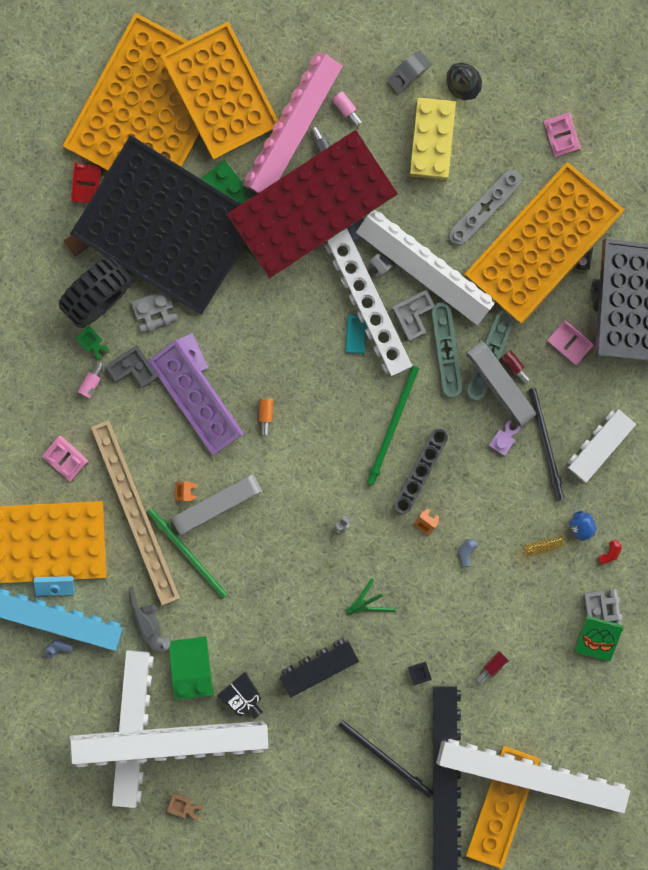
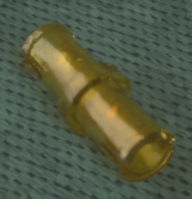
M562 535L548 539L541 538L540 541L524 544L527 556L540 552L547 553L551 549L565 546Z

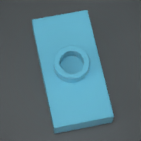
M73 576L34 578L36 596L75 594Z

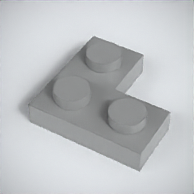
M427 290L392 306L409 341L427 333L419 318V315L435 307Z

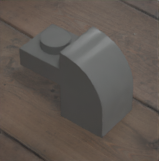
M419 50L402 62L387 81L398 94H401L414 80L421 77L430 68L432 63Z

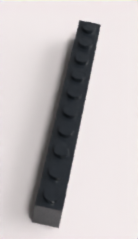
M433 685V870H461V865L457 863V857H461V845H457V837H461V826H457V818H461V806H457V799H461V787H457V779H461V771L440 766L436 763L442 741L447 742L448 738L461 740V729H457V721H461V709H457V702H461V690H457L456 685Z

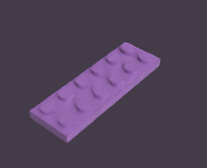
M179 339L173 341L148 360L212 455H215L244 434Z

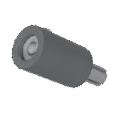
M317 127L311 130L317 140L314 142V145L319 153L331 146L327 137H322Z

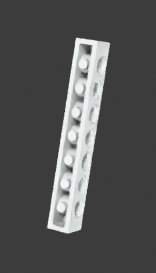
M346 228L328 240L327 243H324L328 254L332 253L335 258L332 262L336 271L340 270L343 275L340 279L345 288L348 287L351 292L349 298L353 306L356 304L358 306L359 312H357L361 323L365 322L368 327L365 332L369 340L373 339L376 344L373 348L377 357L381 356L384 361L381 365L385 374H390L392 377L412 368V364ZM340 247H345L348 250V254L344 257L339 256L337 250ZM349 264L354 265L356 272L353 274L347 273L345 270L346 266ZM355 282H362L365 286L364 289L356 291L353 287ZM370 299L373 305L370 308H364L362 301ZM378 316L381 319V323L374 326L370 323V318ZM386 333L389 336V341L381 343L378 340L379 334ZM394 350L397 353V358L389 360L386 353Z

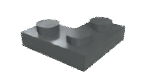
M138 345L105 366L116 383L131 372L142 387L158 378V375Z

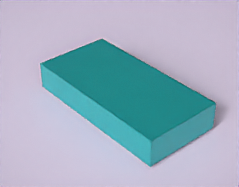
M348 314L345 353L365 354L366 323H361L358 315Z

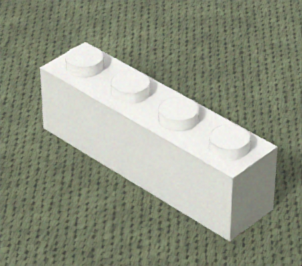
M619 409L615 412L612 410L605 417L607 422L603 426L599 425L592 433L595 436L590 441L587 439L580 446L582 451L578 455L574 454L567 462L570 464L567 469L584 483L592 477L636 425Z

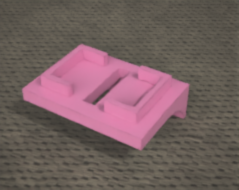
M569 112L544 121L554 157L581 150ZM571 131V134L554 139L555 135Z
M566 320L547 340L575 365L594 346L592 342ZM576 335L577 339L565 350L566 344Z
M62 436L57 437L42 455L69 482L89 462ZM68 452L71 453V455L66 459V461L60 466L59 463L65 457V455Z

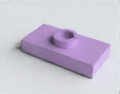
M193 333L180 338L179 340L200 371L207 369L208 366Z

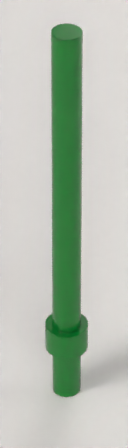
M151 508L147 514L156 523L155 526L159 531L162 530L221 599L228 595L226 591L170 529L169 523Z

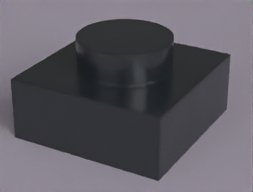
M426 661L408 667L414 686L432 680Z

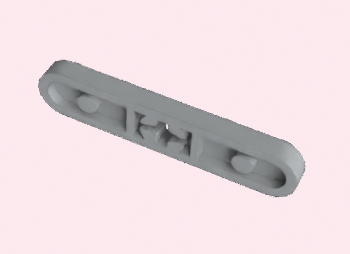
M510 170L504 173L450 231L452 243L455 245L466 243L518 188L521 183V177L518 172ZM492 200L493 202L489 206L490 211H484L481 215H478L482 209L481 204L486 205Z

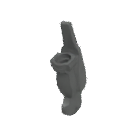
M130 587L131 600L139 632L156 653L168 650L171 642L169 638L164 639L161 637L160 624L155 616L157 612L156 605L141 607L139 610L134 588Z

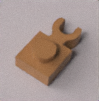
M174 792L167 812L183 818L188 813L193 819L199 820L200 816L195 815L194 810H202L203 806L200 804L191 805V798Z

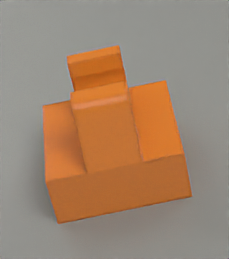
M176 481L175 501L196 499L195 495H191V488H197V485L191 482Z
M429 509L422 512L413 524L428 536L439 523L438 515L434 519L428 515Z

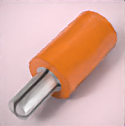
M259 399L258 422H262L261 434L264 435L265 431V436L268 435V424L273 422L274 399Z

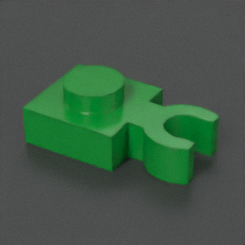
M90 326L75 338L89 353L94 350V354L99 360H102V357L99 355L100 350L104 349L107 353L110 352L106 346L99 344L103 339Z

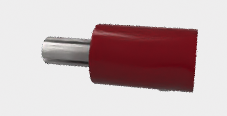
M512 350L500 358L513 376L518 375L524 384L530 381L523 372L525 367Z
M498 651L483 666L485 671L477 678V681L482 684L490 675L494 677L506 666L509 660Z

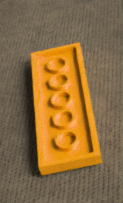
M504 745L500 752V756L507 753L514 755V759L522 761V758L533 760L534 765H538L540 761L538 757ZM491 779L466 852L467 857L503 869L530 790L529 788Z

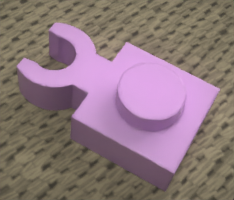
M511 420L506 423L505 432L499 429L489 444L490 447L503 456L506 455L515 442V439L511 436L520 430L519 426L514 431L510 430Z

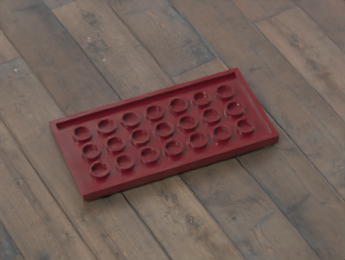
M354 130L227 213V216L270 279L397 196L398 193L357 130Z

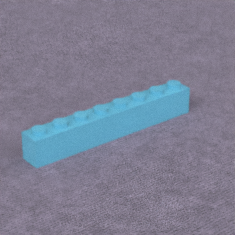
M0 588V618L114 651L118 650L124 629L120 627L121 623L112 620L106 623L101 621V617L91 615L90 618L83 616L84 612L74 609L72 612L65 611L64 606L54 604L53 607L47 606L46 601L35 599V602L30 601L26 595L18 593L17 596L9 595L10 591Z

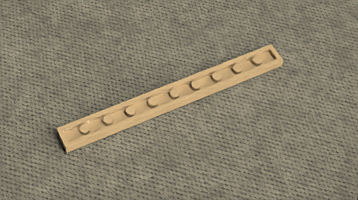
M110 420L92 426L91 429L161 605L177 600L180 596Z

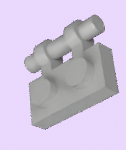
M163 291L131 302L137 320L144 318L146 320L145 324L140 325L142 333L148 330L150 332L154 331L155 328L162 325H171V322L178 320L176 313L168 315L167 310L174 307L170 296ZM162 313V318L152 321V315Z
M616 589L609 590V598H605L604 591L584 593L587 616L605 621H613L616 624L622 625L621 620L623 617L618 603L620 602V597L617 596ZM606 604H611L612 615H607Z

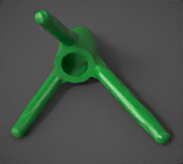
M371 578L356 602L347 608V612L349 615L366 611L395 612L396 609L367 606L383 597L381 593L366 601L364 600L366 593L374 582V579Z

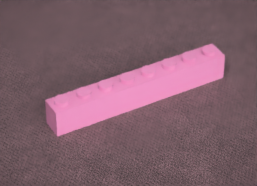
M316 53L312 57L310 66L302 75L299 86L293 91L290 102L284 107L279 121L275 123L272 134L265 141L263 150L254 161L253 168L247 173L243 186L258 194L280 179L343 67L341 64L323 53Z

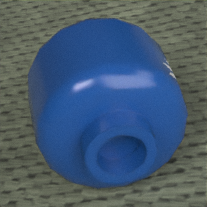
M583 511L575 512L569 520L573 537L580 539V541L592 538L597 530L592 515Z

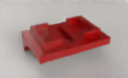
M74 162L71 202H90L100 185L102 167ZM77 182L95 183V186L77 185Z

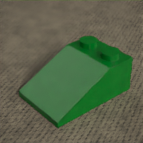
M207 636L170 641L169 652L174 699L180 700L213 695L214 687Z

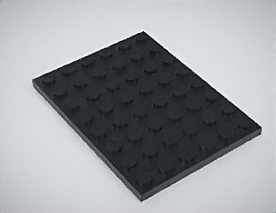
M132 135L125 142L70 235L104 256L114 258L122 267L201 315L246 244L227 216V213L241 205V203Z

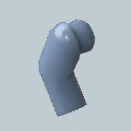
M474 539L466 540L459 549L462 567L471 565L469 554L473 549L477 548V542Z
M55 640L46 646L45 655L48 658H52L60 651L71 654L74 645L61 640Z

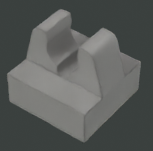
M380 252L370 260L368 268L370 270L375 266L378 269L375 276L379 277L388 272L394 264L385 254Z

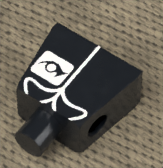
M246 671L217 695L219 699L239 716L248 711L253 719H256L263 713L256 704L262 697Z

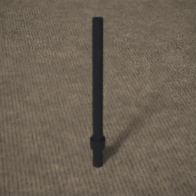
M536 388L529 389L551 475V487H554L557 501L563 500L564 495L561 487L563 483L556 468Z
M344 720L340 722L338 726L407 780L413 789H418L428 798L433 794V791L426 787L421 779L411 775Z

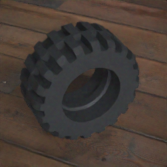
M103 258L72 283L61 296L58 303L59 308L76 327L85 328L104 315L126 293L132 284L131 277L114 258Z

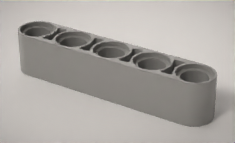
M480 341L466 352L471 363L518 426L522 427L536 415L527 399L483 341Z
M254 474L172 517L171 521L178 534L182 535L203 522L251 498L253 495L262 492V489Z

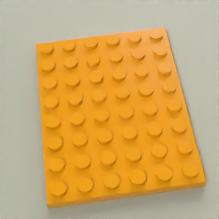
M135 13L66 138L63 147L108 171L125 142L132 135L182 167L200 134L160 55L188 42V40Z

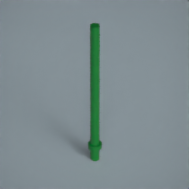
M412 365L373 468L369 470L371 473L367 480L368 484L374 485L377 476L381 473L380 468L418 374L419 367Z

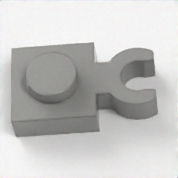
M345 515L333 529L337 533L340 531L344 533L351 526L349 523L351 519Z

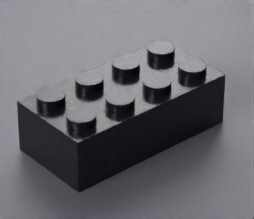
M344 638L333 642L334 646L327 649L324 647L316 651V656L310 659L307 656L299 660V665L294 668L292 665H289L282 669V674H280L279 678L289 697L291 698L358 663L359 659L349 639L344 640Z

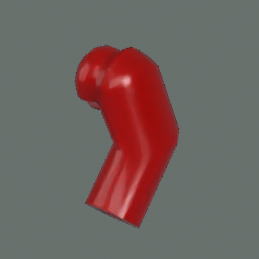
M618 540L610 541L609 552L598 556L601 565L618 558L622 550V545Z

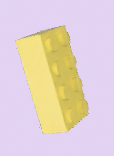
M428 98L417 99L409 177L448 180L456 101Z

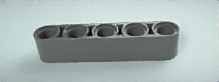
M436 429L430 434L394 503V508L398 513L406 514L413 507L448 440V434L445 430ZM440 432L444 435L442 443L435 442V433ZM427 449H432L435 452L433 460L426 459L425 451ZM418 466H423L426 469L425 476H417L416 468ZM409 483L416 484V493H408L407 485ZM400 500L408 502L407 510H399L398 502Z

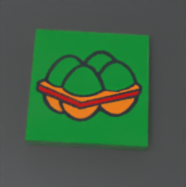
M586 615L574 646V652L611 661L624 629L623 625Z

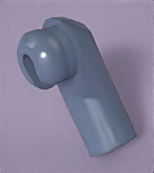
M365 217L348 227L353 241L361 239V236L356 231L363 223Z

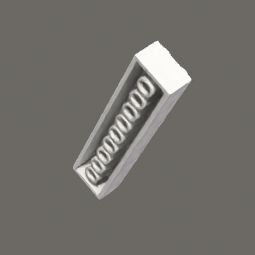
M263 721L69 736L71 762L76 764V767L88 766V763L94 762L96 765H107V761L124 764L127 763V760L135 759V762H146L147 758H155V761L166 760V757L174 756V759H184L186 755H194V757L199 758L205 757L207 753H213V756H223L225 752L244 754V750H252V753L264 752V749H269L267 724Z

